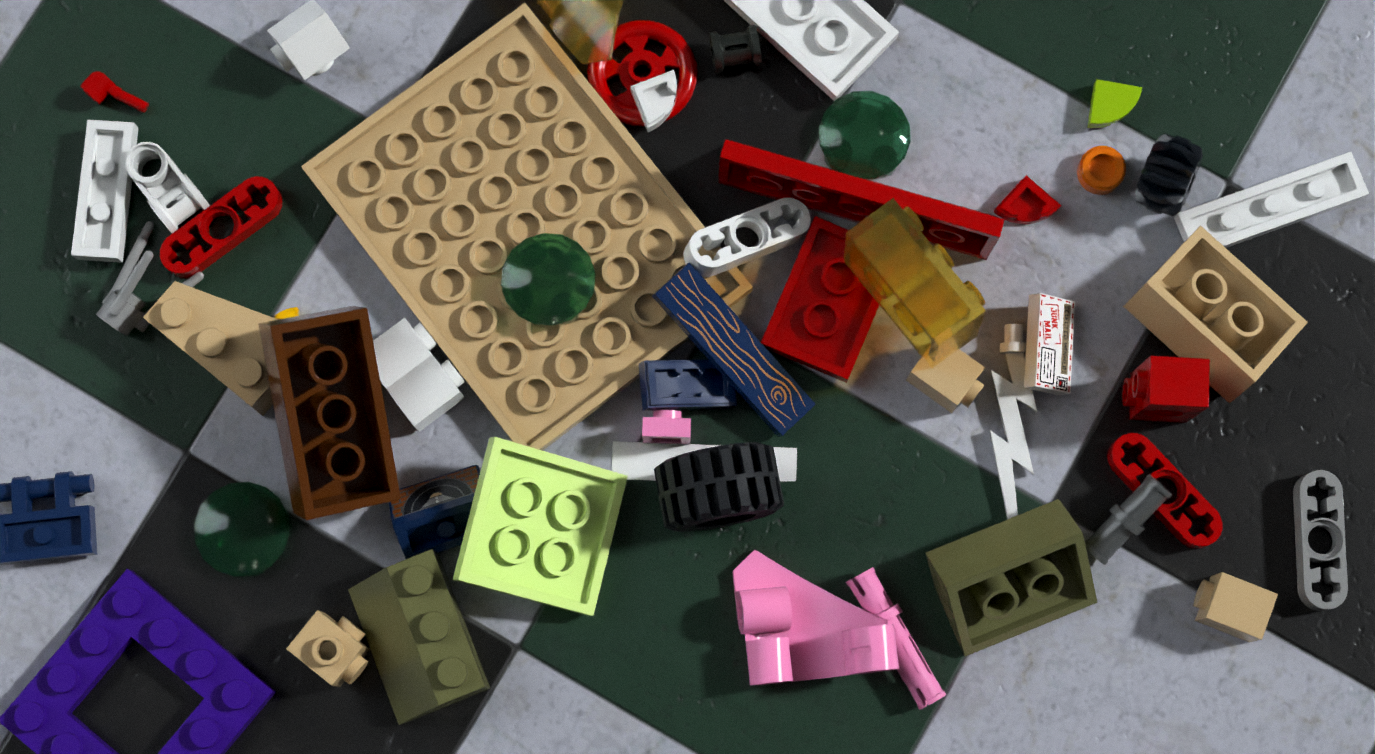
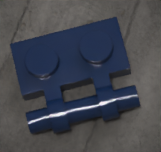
M72 471L56 473L55 478L32 480L30 476L14 477L10 483H1L0 503L12 501V514L0 515V565L98 555L95 507L91 505L75 506L77 494L94 492L93 475H74ZM55 497L56 509L32 511L34 499Z

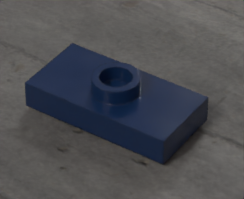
M644 360L639 363L642 411L732 409L737 406L735 388L709 360Z

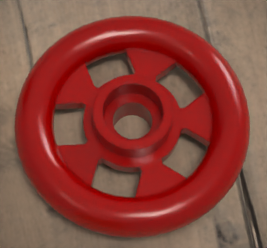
M635 20L612 28L597 42L589 58L587 80L621 123L643 127L645 125L632 96L630 86L665 73L666 67L679 69L676 101L674 100V108L665 120L668 121L676 116L691 99L697 83V64L690 46L674 29L655 21ZM648 39L655 40L666 46L661 57L649 50H644ZM625 43L633 52L625 56L621 63H617L611 57V54L616 48ZM639 65H645L651 70L650 74L643 78L636 76L633 71ZM618 75L623 87L627 91L614 96L606 81Z

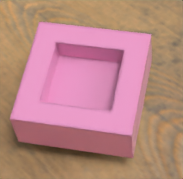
M677 410L653 411V417H643V443L690 444L691 418H681L682 412Z

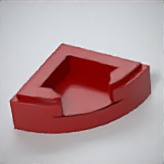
M1026 175L995 208L993 213L1009 222L1033 224L1051 217L1059 210L1061 205Z

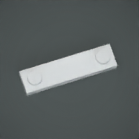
M1348 152L1179 212L1174 219L1184 242L1201 225L1227 248L1362 200L1369 195V191L1352 152Z

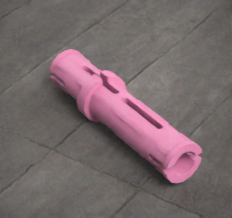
M872 567L847 581L846 584L852 590L863 610L887 619L894 624L899 664L897 671L909 689L918 709L921 710L927 704L931 705L946 695L945 691L942 690L899 615L903 612L898 603L893 605L874 568Z

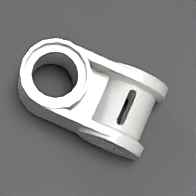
M141 142L134 145L128 151L125 159V168L129 176L146 196L150 207L171 233L179 229L178 225L198 210H205L210 206L190 178L181 172L175 162L158 144ZM152 159H160V170L151 177H143L142 169L146 162Z

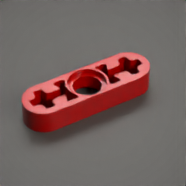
M254 176L246 179L164 240L160 248L162 264L173 275L184 279L190 278L199 271H204L280 213L283 203L281 193L274 183L265 177ZM258 190L263 195L267 194L265 198L268 205L265 208L260 209L257 205L248 208L254 202L250 196L253 192ZM235 204H238L250 219L245 224L237 212L231 208ZM219 216H228L234 221L232 233L224 239L212 238L209 233L211 222ZM197 232L212 247L207 252L193 236ZM180 246L187 250L195 247L189 253L192 261L187 265H184L181 261L173 264L178 258L175 250Z
M1127 433L1115 440L1108 450V463L1113 472L1132 492L1141 485L1136 477L1143 474L1144 471L1134 462L1128 466L1123 464L1121 459L1124 457L1125 452L1121 448L1122 445L1128 449L1137 446L1141 450L1137 459L1146 469L1151 467L1153 463L1159 467L1158 470L1150 475L1155 479L1168 478L1176 485L1177 497L1174 502L1162 504L1153 514L1183 545L1199 549L1214 543L1220 537L1223 523L1218 511L1147 437L1138 433ZM1188 498L1193 504L1185 508V510L1195 519L1201 516L1207 519L1208 523L1205 524L1204 529L1208 535L1205 536L1200 533L1192 536L1188 531L1192 526L1191 520L1184 513L1177 515L1174 519L1170 512L1181 507Z

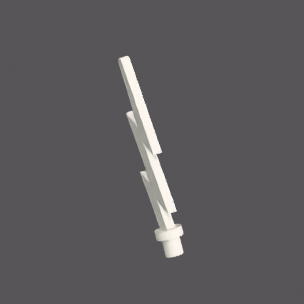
M1005 324L1004 342L1000 343V354L1005 355L1011 382L994 371H990L1007 440L1006 442L991 430L989 431L1007 520L1018 515L1012 460L1034 475L1017 401H1019L1036 413L1038 412L1033 390L1024 388V354H1026V343L1023 342V324Z

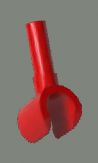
M100 71L92 72L80 85L83 91L99 105L110 94L116 100L143 113L146 112L149 106L148 102L116 86L111 79Z

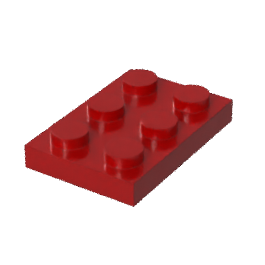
M814 216L761 343L771 352L847 383L902 252Z

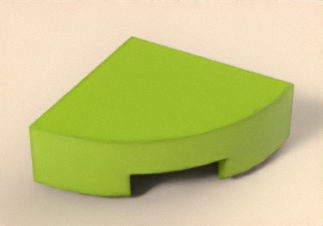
M1097 79L1093 85L1087 128H1105L1123 119L1139 100L1142 87Z

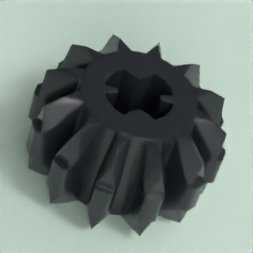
M1164 133L1158 137L1146 159L1140 179L1136 185V202L1158 214L1164 213L1174 216L1179 213L1186 202L1203 158L1202 148L1191 143L1189 139L1178 135L1175 137Z

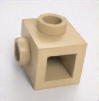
M319 610L315 612L286 648L331 686L340 687L344 681L350 685L359 677L368 664V661L363 657L370 650L360 641L365 633L344 616L336 622L329 615Z

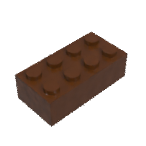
M349 306L258 323L293 513L304 520H311L400 500V490L367 308Z

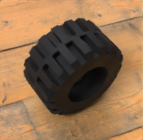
M747 442L700 449L669 458L654 469L664 528L669 530L690 532L740 524L774 514L784 506L774 448L770 445Z

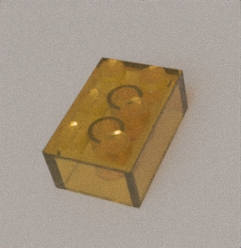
M892 198L846 232L844 262L919 355L923 356L933 369L955 351L961 349L977 337L986 312L983 308L985 300L974 284L970 281L963 283L952 270L954 262L947 251L938 243L932 246L921 231L924 230V227L914 211L907 206L902 209Z

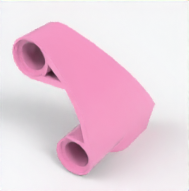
M753 550L732 571L739 630L741 634H745L750 686L899 669L894 624L891 621L876 616L827 592L757 550Z

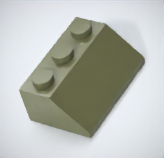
M1059 499L926 552L935 589L964 656L1098 603L1083 532Z
M433 549L388 566L348 589L399 725L490 689L441 558Z

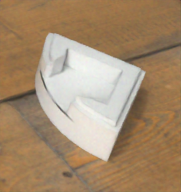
M674 70L630 86L632 96L647 132L659 127L669 117L674 108V100L676 101L675 98L677 96V80Z

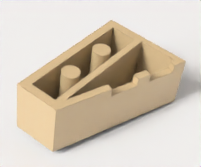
M174 281L143 318L248 405L264 416L273 405L258 323L278 319Z

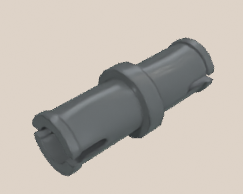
M1148 474L1141 485L1121 505L1116 503L1110 509L1112 515L1088 540H1085L1086 549L1098 561L1106 565L1114 553L1133 534L1138 536L1145 529L1142 524L1172 494L1157 479Z

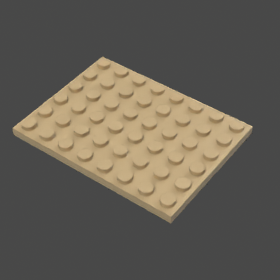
M526 3L515 9L301 166L512 442L542 451L638 379L640 377L639 363L644 360H663L690 339L652 295L686 265L684 249L693 234L705 228V226ZM702 245L698 253L700 256L709 255L713 260L721 246L712 250H706ZM737 267L711 277H703L730 308L753 290V286Z

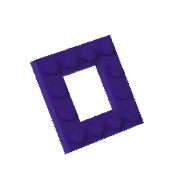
M126 569L0 716V723L36 754H119L72 713L134 640L204 698L158 754H225L276 691L133 570Z

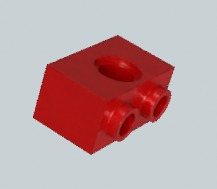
M1167 356L1148 357L1130 373V378H1125L1123 383L1122 399L1124 406H1130L1129 420L1187 423L1209 408L1210 359Z

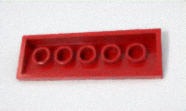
M725 139L720 155L718 181L720 184L775 200L794 198L802 202L810 210L987 260L999 240L1005 220L994 215Z

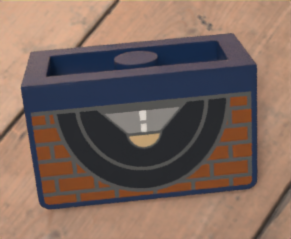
M472 465L399 489L401 499L389 502L393 529L405 559L431 549L439 553L462 545L480 475L478 465Z

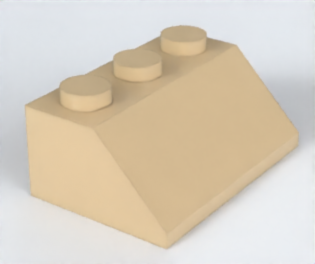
M1201 225L1123 306L1178 357L1210 359L1209 385L1229 403L1259 379L1308 323Z

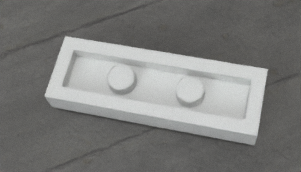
M87 120L71 256L76 260L123 263L133 180L125 168V159L128 151L134 145H137L138 127L134 122Z

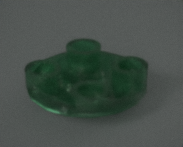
M853 91L837 98L825 111L819 126V144L824 154L826 165L838 172L862 179L886 178L892 175L896 167L905 159L911 142L910 124L902 108L889 97L874 91Z
M542 233L526 238L511 250L502 268L501 286L507 305L519 317L535 325H567L575 321L579 313L587 307L594 293L596 273L590 256L578 242L561 234Z
M252 482L229 483L212 492L200 506L194 523L195 543L202 558L216 571L234 577L258 576L271 567L284 552L290 534L291 516L285 509L281 499L267 487Z

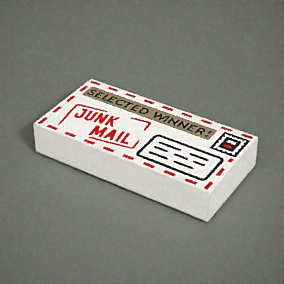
M1043 293L1029 295L1024 388L1054 395L1071 393L1075 301Z

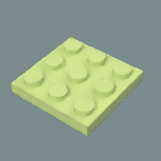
M490 437L453 580L582 615L594 616L628 476L502 438Z

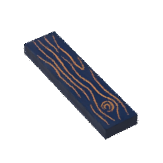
M690 263L682 267L652 295L778 437L783 436L815 405L813 400Z

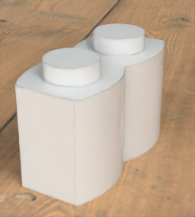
M403 318L373 340L380 382L419 432L465 398L458 389L465 381L449 360L440 365L430 350L436 347L437 344L421 322L412 327L406 318Z

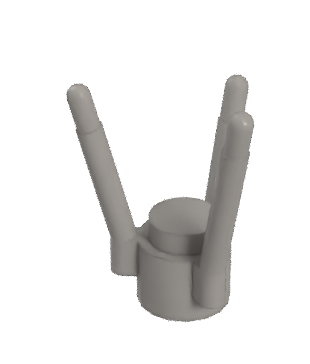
M151 221L145 223L111 291L102 301L103 305L96 313L104 322L125 336H128L134 327L144 332L150 324L143 318L149 310L145 313L141 311L146 302L132 292L154 256L152 251H146L138 262L154 229V223ZM199 271L182 284L194 287L203 280L204 274Z

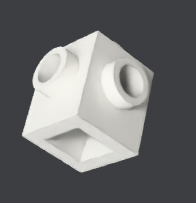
M309 0L267 30L276 42V45L270 51L286 72L294 68L304 80L310 76H317L326 72L333 65L334 59L350 49L328 14L315 0Z

